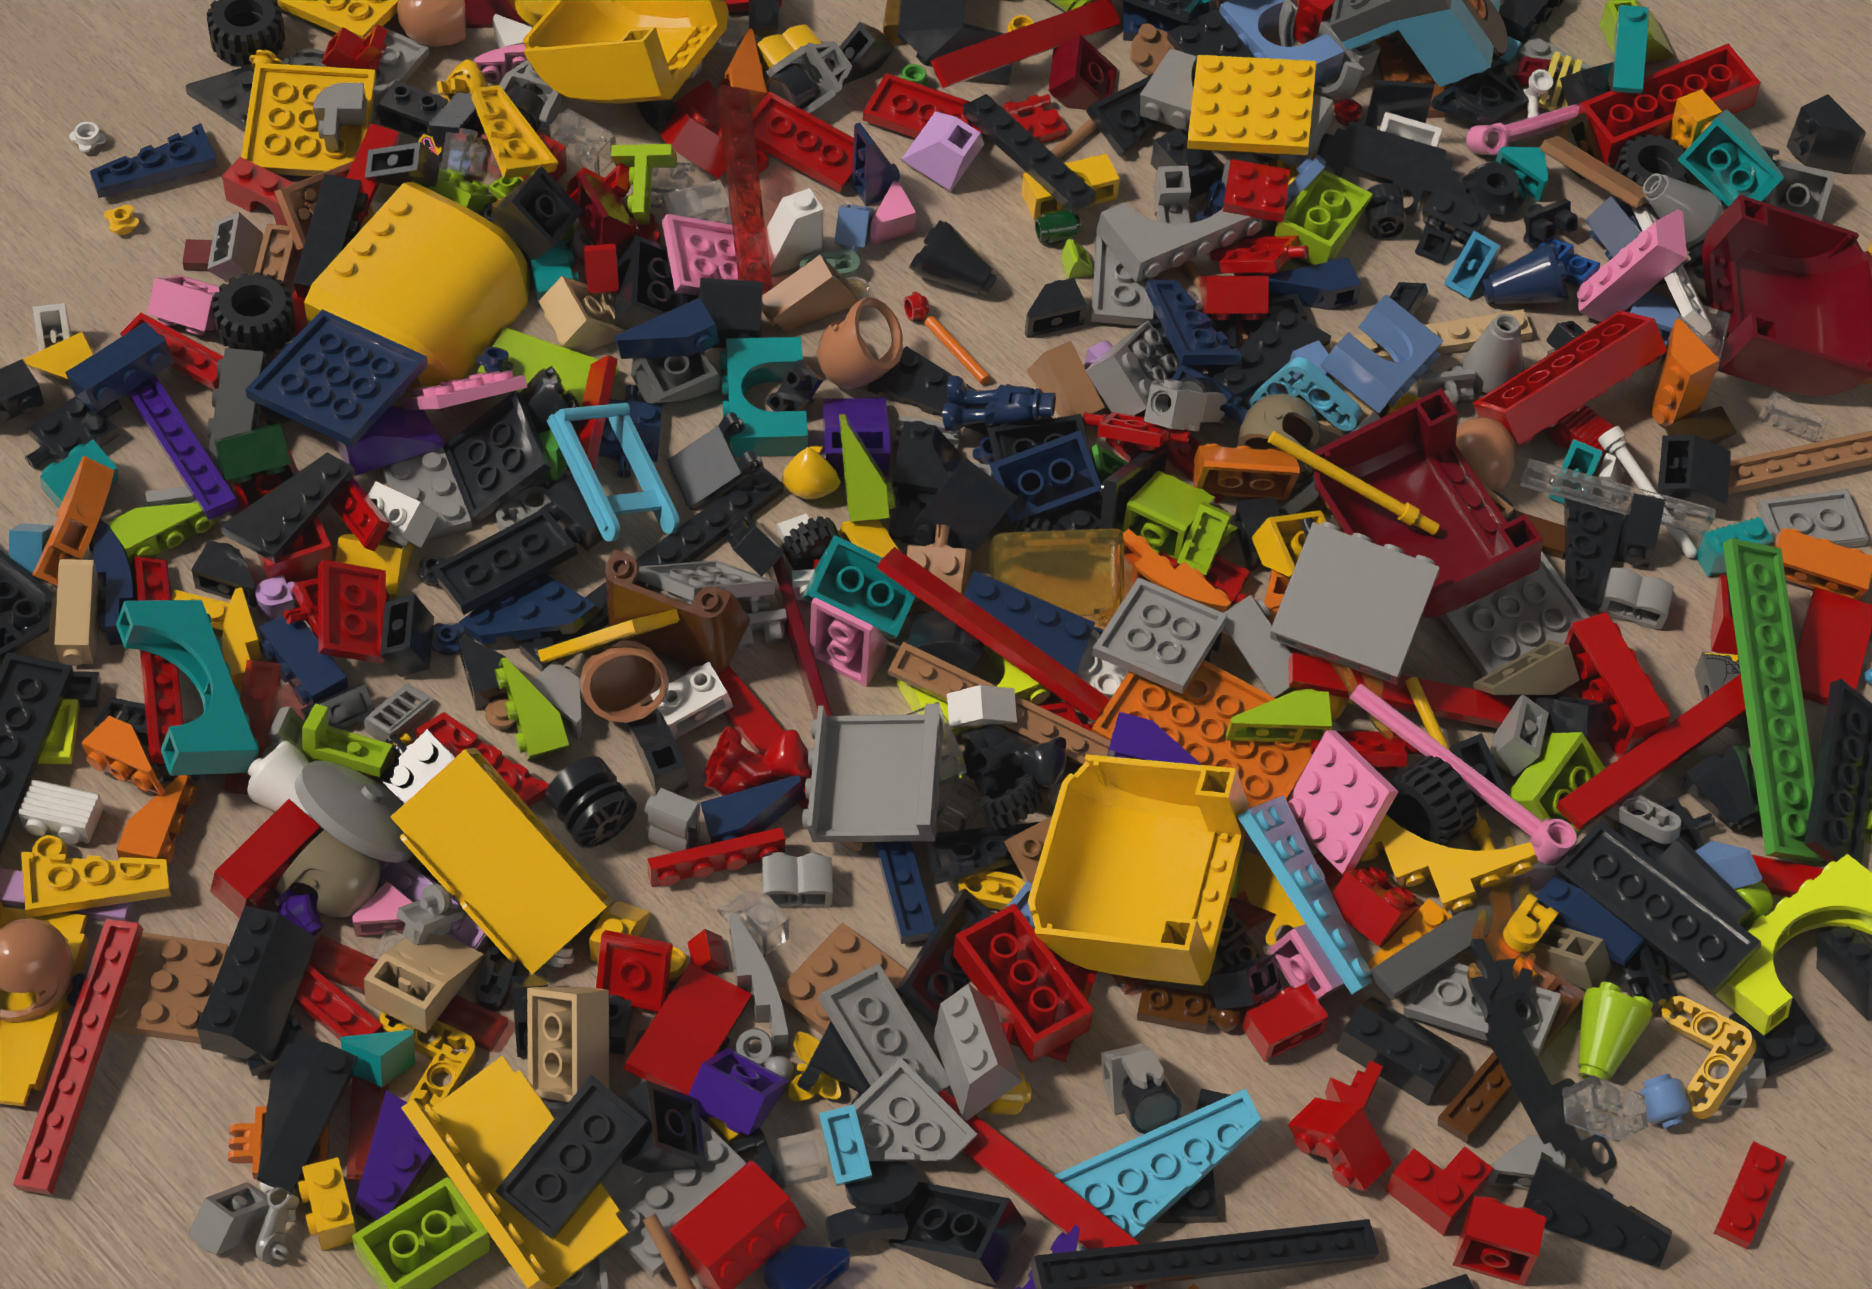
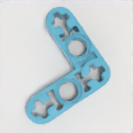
M1296 357L1256 389L1248 402V408L1250 409L1258 400L1268 395L1287 394L1296 397L1300 394L1335 427L1343 431L1353 430L1362 417L1361 407L1312 362L1302 357ZM1301 372L1302 374L1295 380L1293 378L1294 373ZM1275 384L1284 385L1289 393L1280 392ZM1316 390H1324L1329 394L1330 399L1320 397Z

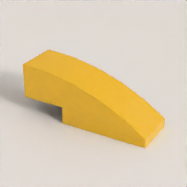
M242 587L235 589L230 600L222 635L223 658L230 666V676L234 687L238 688L239 693L257 688L251 661L262 658L259 640Z

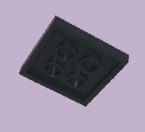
M513 391L446 442L443 447L471 519L478 523L552 468L523 396L516 391Z

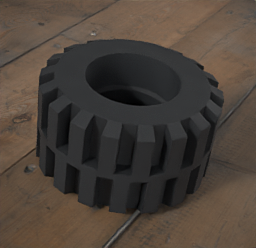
M218 0L210 4L211 9L207 11L210 41L213 51L217 52V57L221 60L226 59L228 64L237 63L238 66L244 67L247 64L252 65L249 57L250 55H255L257 50H268L276 56L278 55V50H282L285 32L281 7H279L277 0Z
M1645 134V137L1639 135L1634 137L1633 141L1628 140L1625 146L1622 147L1615 166L1617 172L1642 187L1645 181L1656 173L1667 175L1688 184L1692 175L1677 160L1685 152V148L1682 145H1677L1675 140L1671 138L1669 140L1665 139L1662 135L1655 137L1652 134Z
M254 272V275L244 273L241 274L240 278L232 277L228 279V284L223 283L219 287V292H215L212 309L217 335L224 347L262 351L267 353V355L274 354L275 349L281 350L285 342L291 341L293 338L292 332L296 330V319L291 292L288 287H285L283 281L280 279L275 281L274 276L270 274L262 276V273ZM253 313H262L258 316H247Z
M1427 756L1396 775L1390 782L1399 791L1392 804L1397 815L1402 819L1404 827L1424 840L1446 846L1472 829L1475 823H1477V807L1468 785L1457 770L1437 756L1435 758Z

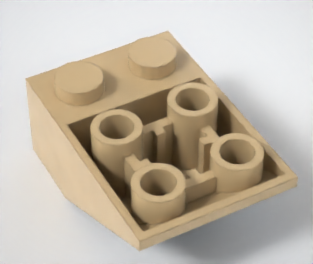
M429 931L426 942L419 945L413 944L404 938L383 953L364 978L365 1003L427 1033L484 958V954L445 934L440 936Z

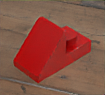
M615 244L584 246L585 283L587 284L588 293L617 292L619 290Z
M1369 1061L1365 1072L1357 1071L1351 1086L1334 1078H1329L1325 1090L1327 1100L1359 1106L1364 1111L1376 1087L1383 1066Z

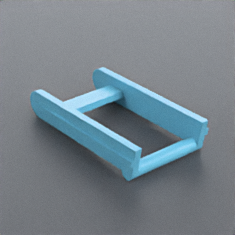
M617 403L560 409L555 414L549 416L547 423L604 540L615 541L620 535V525L616 515L645 511L654 512L664 533H676L680 525L679 515L629 415V404ZM607 417L643 492L606 496L570 421Z

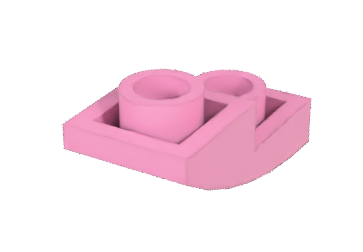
M524 44L502 47L476 57L475 63L483 72L487 83L501 82L507 72L526 61Z

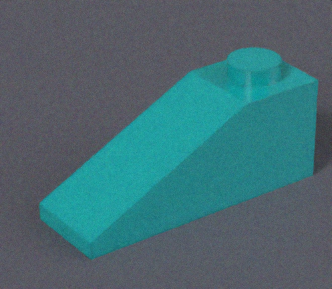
M1619 5L1614 36L1612 89L1614 92L1642 94L1649 7Z

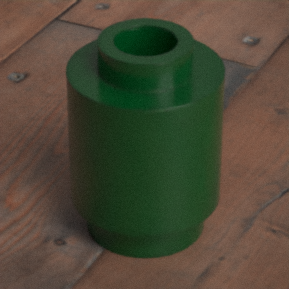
M1068 210L1044 213L1041 217L1035 218V231L1038 241H1046L1049 244L1066 241L1070 238L1076 239L1077 232H1081L1079 215Z

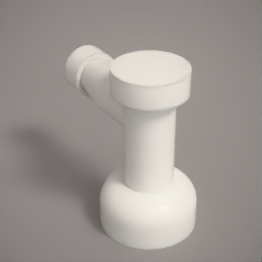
M1542 69L1535 70L1531 74L1528 81L1530 87L1523 90L1529 99L1526 105L1528 118L1539 115L1538 94L1546 93L1553 85L1551 74Z

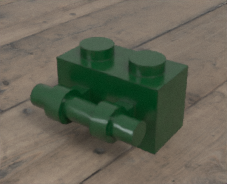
M280 424L214 440L217 459L223 476L226 480L232 479L233 484L252 480V474L265 471V475L285 471L284 465L291 464Z

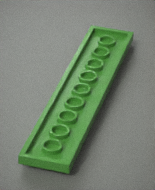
M1731 538L1723 542L1765 853L1766 856L1819 863L1824 861V859L1804 845L1815 778L1782 550L1777 547Z

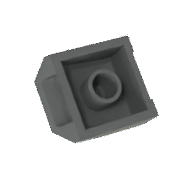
M704 351L691 356L633 358L631 376L646 402L683 401L721 389L719 375L715 367L709 362Z

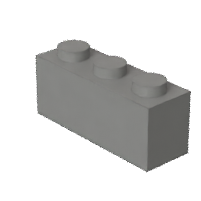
M1249 595L1224 612V614H1227V623L1224 629L1268 694L1279 698L1290 693L1289 690L1294 689L1289 687L1288 659L1291 653L1285 644L1271 640L1270 630L1272 625L1267 619L1271 616V613L1261 599L1255 602L1253 597Z

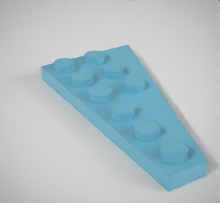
M1284 795L1249 808L1238 815L1237 818L1351 995L1372 983L1373 980L1369 977L1371 970L1359 952L1325 882L1324 873L1317 865Z
M1243 1089L1053 1176L1136 1239L1262 1125V1121L1247 1090Z

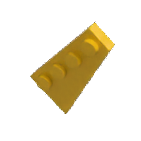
M500 85L474 88L471 98L503 179L528 176L539 166H542L548 173L555 172L558 161Z
M21 852L27 918L171 896L166 859L120 857L116 861L103 860L101 856L87 855L86 859L67 858L66 854L51 853L50 857L35 856L34 852Z

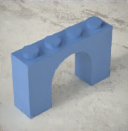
M1229 0L1220 4L1219 13L1255 58L1316 61L1315 84L1341 72L1345 51L1328 33L1295 47L1273 44L1261 35L1263 30L1279 23V15L1284 0Z
M1385 295L1371 309L1358 328L1382 346L1390 354L1394 362L1378 356L1348 332L1335 345L1321 364L1324 370L1378 413L1387 405L1393 408L1413 384L1421 378L1425 371L1433 365L1440 356V353L1436 350L1443 342L1440 337L1388 295Z

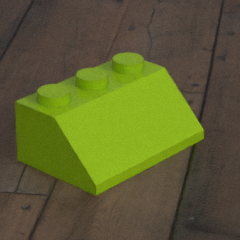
M1583 732L1552 733L1541 747L1540 757L1527 766L1508 793L1512 799L1544 822L1546 818L1550 820H1564L1574 828L1577 834L1579 830L1556 808L1558 801L1603 771L1605 767Z

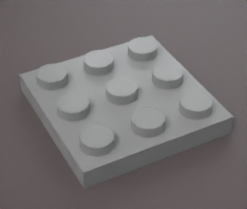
M718 560L639 566V574L636 579L649 584V589L667 591L670 597L686 598L688 604H692L694 597L701 589L709 586L731 592L735 598L741 597L744 600L757 601L761 600L762 595L775 594L776 581Z
M1138 577L1094 645L1093 656L1183 694L1226 625L1227 614Z

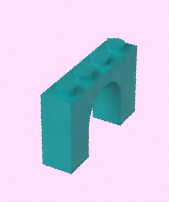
M801 337L726 339V351H720V369L727 370V376H721L722 395H728V401H723V418L728 413L734 412L745 424V430L741 433L726 437L735 457H741L747 451H753L759 457L796 456L808 447L806 411H764L751 405L744 397L746 392L755 385L764 382L784 381L783 376L787 370L793 368L798 360H803Z

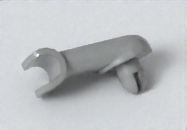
M281 1187L274 1188L267 1194V1203L270 1207L256 1242V1255L259 1260L266 1264L271 1263L275 1259L284 1261L288 1258L284 1254L289 1255L290 1252L284 1245V1230L289 1210L297 1208L299 1198L295 1195L287 1197V1191Z

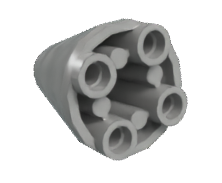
M1658 173L1651 175L1643 185V193L1659 219L1677 209L1683 211L1686 249L1705 239L1707 231L1721 216V200L1707 190Z
M1510 314L1498 315L1491 321L1465 355L1462 366L1463 370L1474 369L1476 373L1473 392L1489 393L1524 371L1521 329L1518 320Z

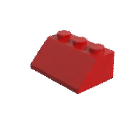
M750 1160L668 1231L702 1287L706 1289H735L802 1231L806 1224L791 1198L754 1161Z

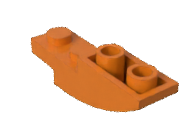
M86 456L82 457L56 514L58 519L33 571V577L58 588L59 560H83L108 496L114 474L113 469Z
M1127 529L1119 536L1118 553L1133 566L1132 582L1135 583L1139 577L1222 613L1230 609L1231 602L1228 596L1222 590L1215 589L1209 584L1205 576L1198 569H1192L1185 562L1174 569L1168 558L1158 555L1144 537L1137 536L1130 529Z

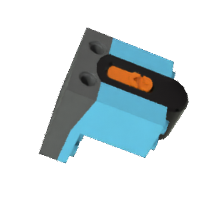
M1501 0L1334 1L1330 27L1347 50L1367 45L1377 38L1389 36L1399 30L1439 87L1456 83L1462 78L1475 73L1484 72L1491 67L1492 60L1505 54L1508 47L1506 27L1499 14Z

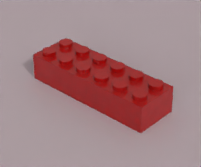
M1728 43L1644 77L1642 94L1614 92L1611 90L1580 103L1578 115L1586 113L1603 161L1609 166L1617 162L1620 151L1625 146V143L1628 140L1633 141L1636 136L1645 137V134H1652L1655 137L1662 135L1665 139H1668L1678 98L1702 89L1722 112L1727 109L1732 114H1736L1755 105L1761 82Z
M1620 310L1473 402L1478 417L1483 416L1497 420L1507 428L1513 437L1514 444L1523 445L1530 442L1534 435L1543 429H1549L1557 425L1559 419L1565 415L1582 409L1583 404L1587 401L1606 394L1608 388L1617 382L1628 380L1636 370L1655 363L1658 359L1657 357L1665 353L1667 349L1654 318Z

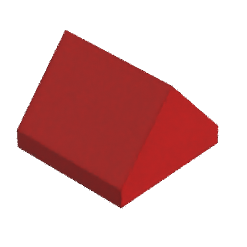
M704 929L688 941L690 959L693 965L707 972L728 969L721 935Z

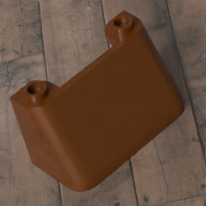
M613 549L605 568L610 627L632 619L677 609L680 619L678 623L625 640L637 641L649 647L657 654L691 667L702 666L710 662L716 674L726 670L750 622V618L734 595L718 587L709 586L701 589L696 594L691 605L647 589L648 584L636 580L639 574V564L633 556Z

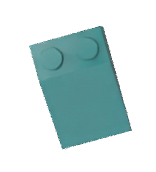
M1727 109L1717 116L1677 159L1728 207L1739 195L1762 202L1785 178L1750 130Z

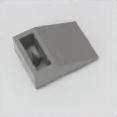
M1148 320L1097 358L1085 372L1111 412L1136 415L1147 407L1151 383L1154 380L1172 379L1178 369V362L1165 347L1158 330L1153 328Z

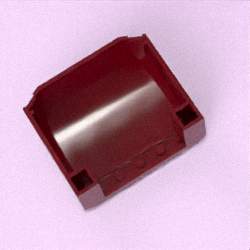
M1739 195L1707 231L1702 247L1707 314L1712 325V329L1709 331L1711 351L1720 360L1716 370L1773 389L1815 397L1835 395L1850 390L1872 378V256L1869 251L1863 252L1856 239L1859 237V234Z
M1442 388L1313 451L1316 455L1403 504L1410 503L1420 509L1419 513L1440 525L1435 535H1431L1413 524L1409 526L1398 520V515L1314 469L1315 488L1344 533L1353 535V533L1363 534L1372 539L1371 543L1383 547L1385 544L1397 546L1404 551L1403 554L1414 558L1417 555L1428 557L1435 561V565L1440 567L1438 579L1435 580L1422 617L1426 618L1442 616L1539 570L1543 538L1526 514L1510 522L1506 521L1456 446L1458 412Z

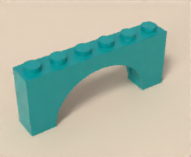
M202 600L124 601L116 622L124 648L150 652L176 665L194 683L203 702L204 713L200 717L183 725L169 726L161 747V753L169 775L248 773L254 758L258 757L259 743L252 735L249 727V716L243 711L239 690L237 687H234L230 676V666L223 658L221 642L214 634L211 616L206 613Z

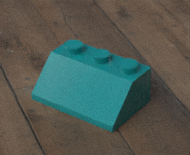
M834 535L817 564L802 599L812 602L814 598L824 601L873 625L885 638L892 640L897 638L916 596L878 570L877 566L882 557Z

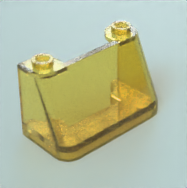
M1090 529L1013 532L998 534L992 538L988 549L990 577L1079 616H1092L1093 620L1099 621L1100 626L1108 625L1124 600V537L1122 530Z

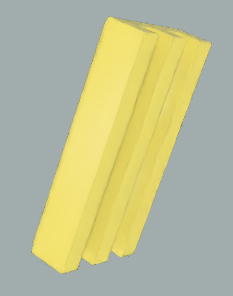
M1554 52L1547 72L1553 78L1558 63L1562 64L1551 102H1546L1549 92L1547 91L1540 94L1538 100L1539 107L1554 111L1568 106L1565 95L1563 96L1561 106H1557L1562 90L1560 78L1566 76L1568 67L1572 68L1571 74L1579 72L1582 60L1577 59L1575 61L1571 59V56L1566 55L1564 57L1560 55V52Z

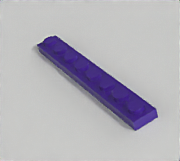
M156 375L128 392L127 395L208 521L238 508L236 497Z

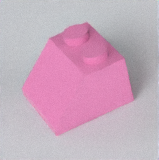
M182 275L157 277L154 279L147 314L158 317L157 321L164 325L176 326V323L186 326L187 332L204 335L205 331L216 330L212 303L214 302L215 292H219V286Z
M1306 924L1292 929L1268 949L1270 954L1275 955L1276 963L1290 986L1296 988L1306 983L1318 1001L1345 985Z

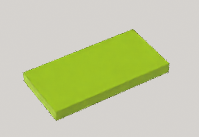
M504 327L492 347L502 348L508 352V361L514 364L512 369L513 376L525 375L526 383L528 384L542 368L547 369L553 366L562 379L561 384L565 388L564 393L570 390L580 404L579 407H582L590 365L599 359ZM483 365L479 367L477 374L486 372ZM618 366L616 367L614 380L619 373Z

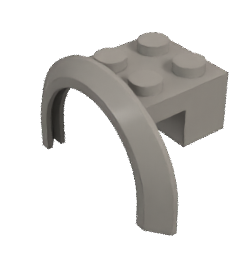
M1284 0L1279 15V36L1281 46L1295 47L1293 24L1298 7L1290 0ZM1330 18L1321 22L1316 38L1328 33L1345 51L1342 69L1340 73L1316 83L1314 92L1323 97L1338 100L1353 94L1358 88L1361 79L1372 74L1381 48L1372 41L1367 45L1347 50L1330 27Z

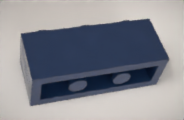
M144 322L65 373L75 396L94 413H97L175 362L166 340Z
M283 614L259 627L262 640L259 642L261 652L267 660L273 659L277 664L276 669L281 679L285 683L290 681L294 687V694L302 706L306 704L309 706L348 689L347 676L331 656L318 654V639L304 621L287 624Z

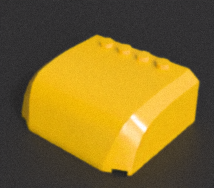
M557 0L523 38L524 53L539 77L554 91L571 100L614 104L671 100L727 29L729 11L725 0Z
M413 181L406 182L395 191L312 283L304 301L307 325L323 309L427 356L428 366L406 389V391L411 393V389L432 387L448 380L465 379L478 364L476 363V357L483 356L484 350L493 346L503 328H509L527 307L532 274L516 242L503 229L465 206Z
M1086 755L1084 757L1085 763L1074 775L1070 773L1061 784L1029 894L1028 904L1037 937L1052 952L1066 961L1085 969L1132 978L1203 986L1211 974L1247 833L1237 818L1238 815L1249 809L1237 769Z

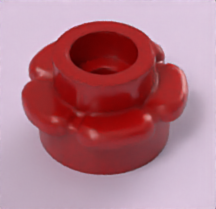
M1343 99L1334 106L1335 118L1342 125L1348 126L1350 122L1357 123L1361 118L1362 107L1353 99Z
M916 291L904 298V310L907 318L911 321L918 319L921 322L926 314L929 313L927 298L921 296Z

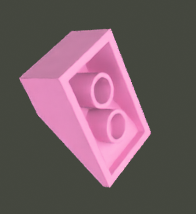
M817 598L812 600L810 644L816 662L867 687L886 659L887 639L873 625Z

